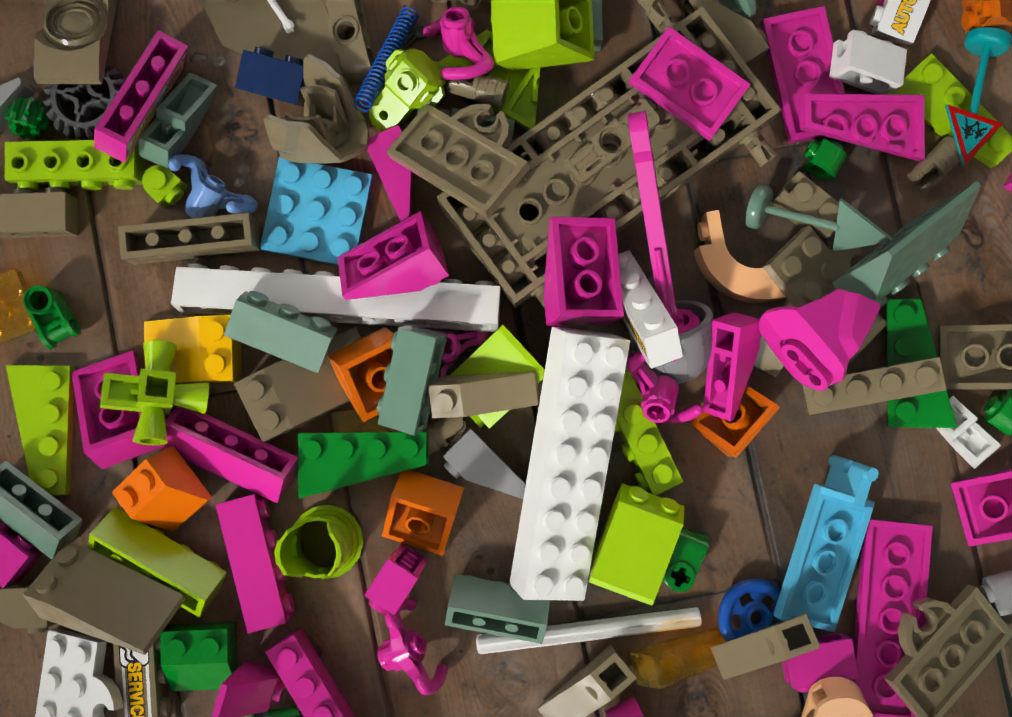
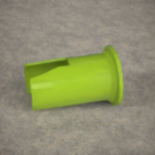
M330 504L315 506L301 514L293 527L286 530L280 540H277L274 552L276 565L279 566L284 576L300 578L307 576L322 579L339 577L351 570L361 556L364 544L362 528L355 516L342 507ZM309 522H327L328 533L335 544L336 550L333 567L315 566L307 560L302 552L301 537L303 530Z

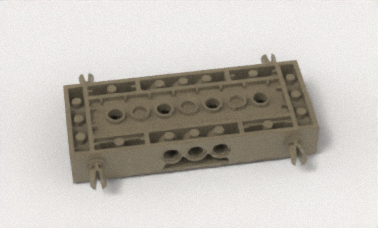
M662 0L658 1L655 9L651 6L645 12V15L658 29L661 36L668 27H671L751 84L710 141L628 84L633 74L661 38L660 36L508 146L507 150L528 161L530 170L489 219L445 192L437 196L441 210L496 285L500 286L501 292L514 309L534 296L537 297L545 308L544 282L549 220L551 217L615 218L617 235L643 216L632 147L584 185H578L573 179V174L571 172L568 173L563 166L565 158L570 161V157L588 144L592 136L615 118L618 120L638 104L639 99H645L660 117L657 127L649 132L660 203L738 146L745 145L760 168L768 160L771 161L778 155L760 132L776 117L781 109L703 6L678 23L664 6ZM607 134L602 138V144L607 150L614 151L621 146L619 137L614 134ZM526 204L536 206L539 211L538 217L532 221L524 220L519 213L521 207Z

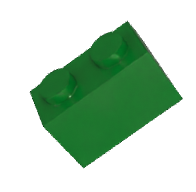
M237 622L172 624L161 632V667L171 691L220 689L221 683L238 669Z

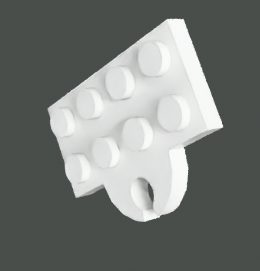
M59 628L48 630L35 717H105L104 706L108 710L113 711L123 708V700L119 688L111 678L102 674L107 641Z

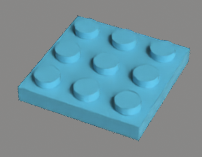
M279 157L260 250L338 266V256L361 243L374 179L373 175L316 163L291 162Z

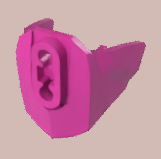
M837 289L801 307L783 306L767 310L760 318L759 331L787 371L798 382L814 390L824 391L828 386L838 383L846 377L848 362L860 349L880 310V305L878 302L861 294Z

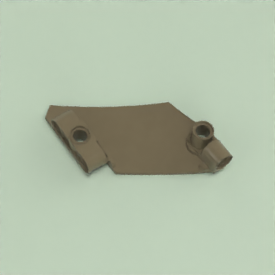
M200 0L222 46L242 54L243 50L254 52L256 46L274 51L273 58L283 61L286 55L304 60L307 54H311L328 63L336 73L343 77L353 99L356 98V94H358L369 70H371V66H373V62H375V55L361 0H276L286 17L294 23V32L291 34L285 31L281 20L267 0H239L235 3L231 0ZM355 29L352 38L346 40L347 33ZM359 99V100H360L362 103H364L365 105H368V106L370 105V104L365 103V102L362 101L361 99Z

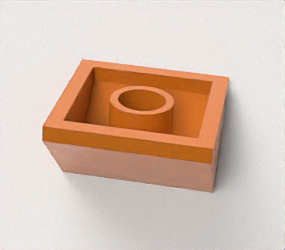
M746 385L734 420L727 421L703 412L690 424L726 456L737 458L780 407Z

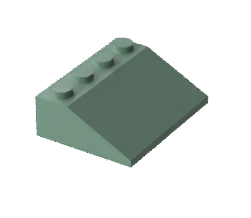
M975 181L916 216L891 236L894 239L892 242L879 245L833 281V286L836 290L842 289L861 294L878 302L880 307L888 301L885 297L888 293L894 295L909 284L907 281L909 276L912 275L914 278L930 267L928 264L930 259L936 261L951 250L948 245L959 237L981 188L980 183Z

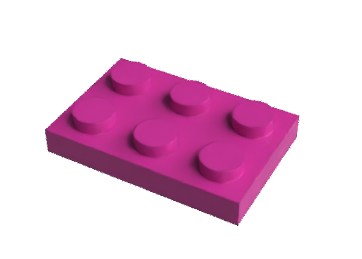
M671 27L666 29L628 83L708 141L711 140L751 85Z

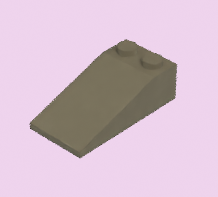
M1012 324L940 326V361L947 390H1012Z
M357 327L335 336L329 354L361 339L362 337ZM328 356L319 373L283 359L234 383L262 442H272L350 402L336 377Z
M69 542L65 543L22 594L39 618L146 655L186 599L183 594L94 550Z

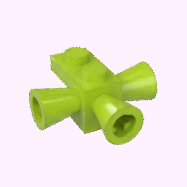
M150 340L143 343L146 369L141 368L140 376L104 372L100 408L142 412L132 441L142 445L159 446L168 443L165 414L170 415L173 405L202 414L206 413L209 382L175 385L176 372H170L177 345L162 340Z

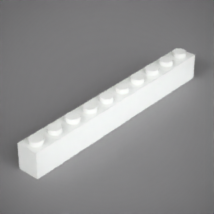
M188 264V267H176L171 305L180 313L231 315L235 301L245 291H257L265 294L269 301L279 305H292L298 308L301 314L311 318L314 316L321 317L329 322L401 327L414 325L421 328L495 332L499 329L500 286H495L490 281L462 284L463 282L457 279H445L443 283L439 282L417 292L345 300L342 296L340 276H335L331 272L318 271L315 275H308L294 269H286L283 273H274L269 269L261 267L252 268L251 271H241L237 267L228 265L220 266V269H208L207 266L201 264Z

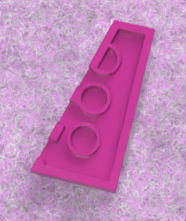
M804 94L799 96L801 130L915 161L925 160L924 95Z

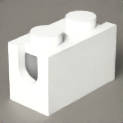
M852 30L848 33L847 40H837L833 44L829 78L877 95H885L903 85L907 49L896 46L890 41L869 36L864 31Z

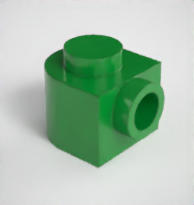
M824 138L818 142L813 139L803 153L806 160L801 168L820 179L833 181L846 160L847 154L844 152V147L834 140H826Z
M1009 389L1006 394L1000 392L998 396L992 397L983 408L985 412L984 420L1007 436L1012 435V390Z

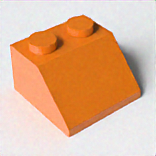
M386 327L327 355L341 387L363 422L379 415L377 405L386 387L384 373L388 364L391 363L393 355L391 341L394 335Z
M174 446L146 458L111 492L131 519L172 532L177 530L212 499V496Z
M412 470L402 471L390 498L382 537L443 556L465 487L424 475L420 472Z

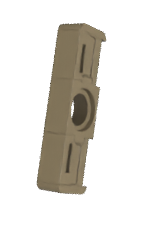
M639 99L638 104L618 120L615 118L592 136L588 144L570 157V161L565 158L563 166L568 173L571 172L573 174V179L578 185H584L632 147L628 123L629 113L646 111L649 132L657 127L660 117L645 99ZM607 134H614L619 137L621 146L614 151L607 150L602 144V138Z

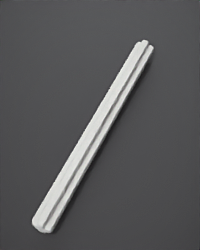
M694 607L551 625L546 628L542 644L493 634H480L476 637V645L479 654H488L694 628L701 626L702 619L699 609Z

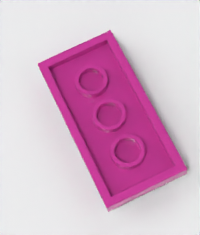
M825 6L763 19L760 26L767 37L768 46L770 47L767 51V56L788 144L824 137L823 135L800 129L799 96L804 94H845L843 82L829 78L833 39Z

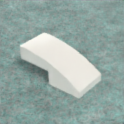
M952 396L949 400L957 428L936 429L976 469L999 449L1001 445L976 423L978 418Z

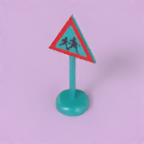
M981 27L970 30L965 34V49L973 55L980 56L970 111L968 112L948 104L945 105L962 167L971 160L1003 124L977 115L989 57L1003 55L1011 48L1012 35L1003 29Z

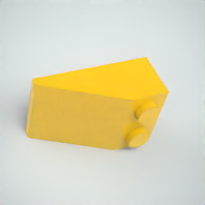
M231 315L194 316L144 322V342L162 340L177 345L170 372H176L175 384L199 382L227 383L242 380V343L224 336Z

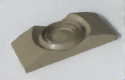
M44 0V22L41 31L35 37L34 80L37 84H102L118 0Z

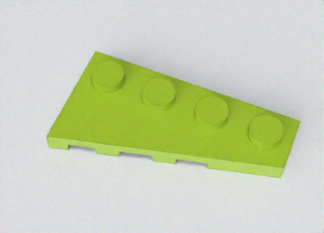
M932 53L904 78L902 86L886 94L924 95V122L931 126L932 131L941 137L945 135L953 139L954 135L945 105L948 104L969 112L973 96ZM979 104L977 115L997 121ZM1001 125L973 157L990 168L995 167L1012 152V136Z
M6 365L29 478L51 495L71 494L74 387L71 372L75 371V366Z

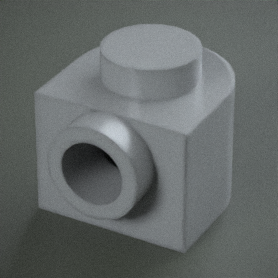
M1006 570L983 577L979 590L1000 616L1012 614V571Z

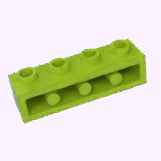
M94 140L5 142V181L16 185L17 189H31L36 192L38 187H57L69 191L70 186H81L85 190H101L103 185H113L116 189L131 190L134 189V185H142V177L145 173V158L139 156V143L127 162L124 163L94 148Z
M626 367L614 433L619 431L624 441L620 445L627 461H633L638 473L634 474L639 487L645 491L647 490L648 493L658 495L683 483V479L656 423L644 416L643 408L641 407L643 396L632 374Z
M116 507L89 534L88 549L94 550L183 594L186 599L180 607L199 618L223 586L227 572L221 569L217 563L207 561L195 554L188 546L176 543L166 537L159 529L151 528L140 521L131 519L126 512Z

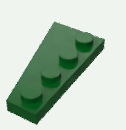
M887 299L886 366L937 357L921 299ZM947 390L887 401V427L957 428Z
M422 431L414 436L404 432L298 433V499L428 465L429 431Z

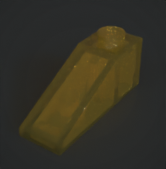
M719 627L656 642L630 652L634 672L637 677V685L663 689L718 666L711 647L725 642Z

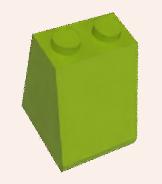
M491 0L494 64L517 71L595 60L592 0Z
M502 325L451 375L536 371L537 383L539 384L543 380L545 369L510 331ZM509 410L470 417L480 428L486 424L490 429Z
M622 483L595 543L589 583L652 606L684 525V506L678 504L673 499L662 498L648 493L641 487Z

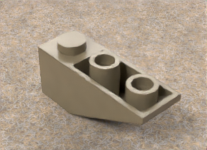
M804 613L713 646L711 650L722 678L725 680L794 658L821 647L808 616Z
M611 644L539 705L537 709L544 717H586L613 700L635 681L637 677L633 669Z

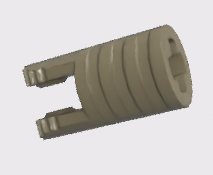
M483 74L471 79L450 80L446 89L449 93L502 109L507 97L510 81L490 74Z
M948 136L944 137L925 156V160H921L906 175L910 182L918 181L925 174L929 173L916 186V190L921 197L927 195L961 161L955 139Z
M443 418L427 424L424 431H429V455L434 451L440 450L442 447L448 446V442L465 433L467 422L464 421V418Z

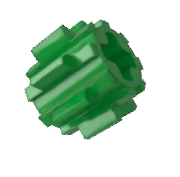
M20 97L19 100L14 99L12 106H8L4 119L9 121L8 127L11 129L10 132L25 140L26 138L33 140L37 136L41 137L42 131L47 130L50 119L46 116L47 110L44 104L38 102L33 97Z

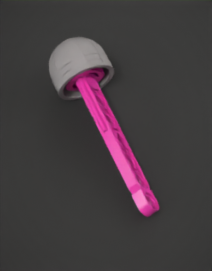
M646 111L629 113L630 137L656 294L677 326L683 357L677 361L665 363L651 370L656 375L668 376L674 379L677 384L695 379L708 366L712 352L711 327L713 313L703 303L690 300H675ZM628 330L632 353L640 349Z

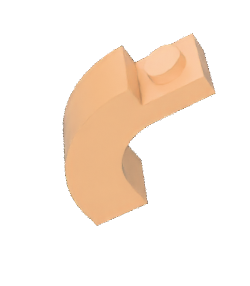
M719 210L706 212L700 218L701 222L697 224L698 236L700 241H705V245L696 248L694 255L702 274L713 287L730 298L748 303L771 302L786 297L763 268L744 266L730 255L724 240Z

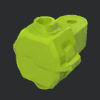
M396 49L385 62L387 67L385 88L378 95L375 103L372 104L373 107L369 108V119L375 128L385 131L396 125H401L414 109H421L427 103L436 107L445 96L443 86L446 82L440 74L442 69L423 51L417 49Z

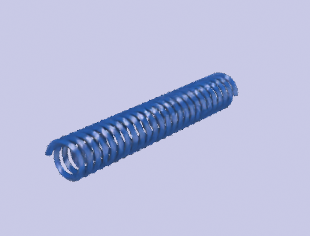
M406 5L403 6L375 62H373L371 70H369L358 94H356L354 104L359 110L370 112V109L366 110L360 107L357 101L365 108L373 107L372 104L375 103L374 100L377 99L385 83L384 72H387L385 62L396 49H403L405 41H407L413 26H415L419 18V14L413 8L406 7ZM406 10H411V11H413V12L416 14V16H415L413 13H411V12H409V11H406ZM359 99H361L362 101H364L365 103L370 104V105H369V106H368V105H365V104L362 103Z

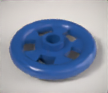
M760 578L745 579L733 585L724 595L718 611V625L725 642L770 626L771 618L778 621V623L784 621L773 615L781 589L772 582ZM749 592L752 601L742 606L739 598ZM766 595L770 596L775 602L770 610L765 604L761 603V600ZM755 611L757 619L751 623L750 616ZM739 614L741 627L733 629L731 615Z

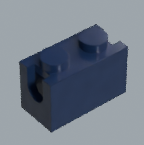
M256 46L254 52L243 50L235 88L304 107L305 100L300 90L302 86L304 87L303 59L286 55L283 61L273 58L274 51Z

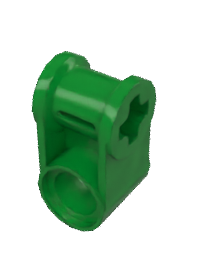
M38 285L32 286L25 291L23 295L24 307L36 328L38 337L48 349L51 350L57 347L58 342L70 336L77 337L81 335L80 325L71 313L60 291ZM46 293L48 304L42 309L40 298Z
M685 527L682 528L663 578V582L676 592H685L692 588L700 565L707 553L710 537ZM680 567H682L681 573L685 575L684 580H678L675 584V579L671 577L672 571L678 572Z

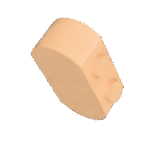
M827 677L817 681L810 687L801 717H873V713L869 709L857 684L844 677Z

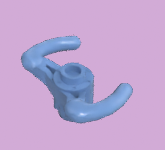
M177 154L170 158L168 163L170 170L178 171L181 166L190 168L192 191L185 201V212L191 218L216 216L219 209H227L229 213L253 214L256 212L258 202L253 197L247 194H234L224 188L226 184L220 178L208 175L206 165L201 159L187 154Z

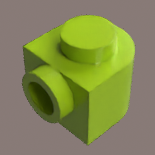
M160 165L151 166L142 177V185L145 191L165 208L179 202L184 195V190L188 187L178 175Z

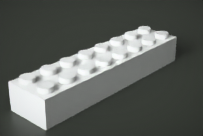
M552 326L509 583L523 600H585L630 340L618 335Z

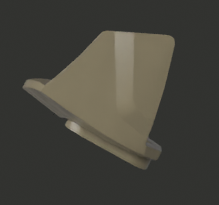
M307 54L303 60L304 87L302 86L300 89L305 100L304 114L295 117L290 112H285L284 117L286 120L266 114L263 120L272 148L278 151L280 157L287 161L319 164L342 163L368 149V126L363 114L354 104V99L343 77L336 73L325 61Z

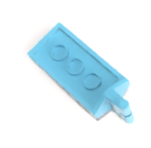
M832 455L828 460L830 470L825 485L814 484L773 614L778 619L785 621L805 613L812 627L831 632L836 630L875 505V501L867 499L872 481H875L879 475L876 468L838 455Z

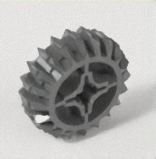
M106 61L103 80L109 86L110 99L103 95L101 84H53L52 88L43 89L45 94L51 97L43 101L44 106L49 109L46 115L54 122V127L58 131L63 132L67 138L94 140L96 125L126 79H123V73L119 69H114V66ZM69 102L75 105L76 122L70 116Z

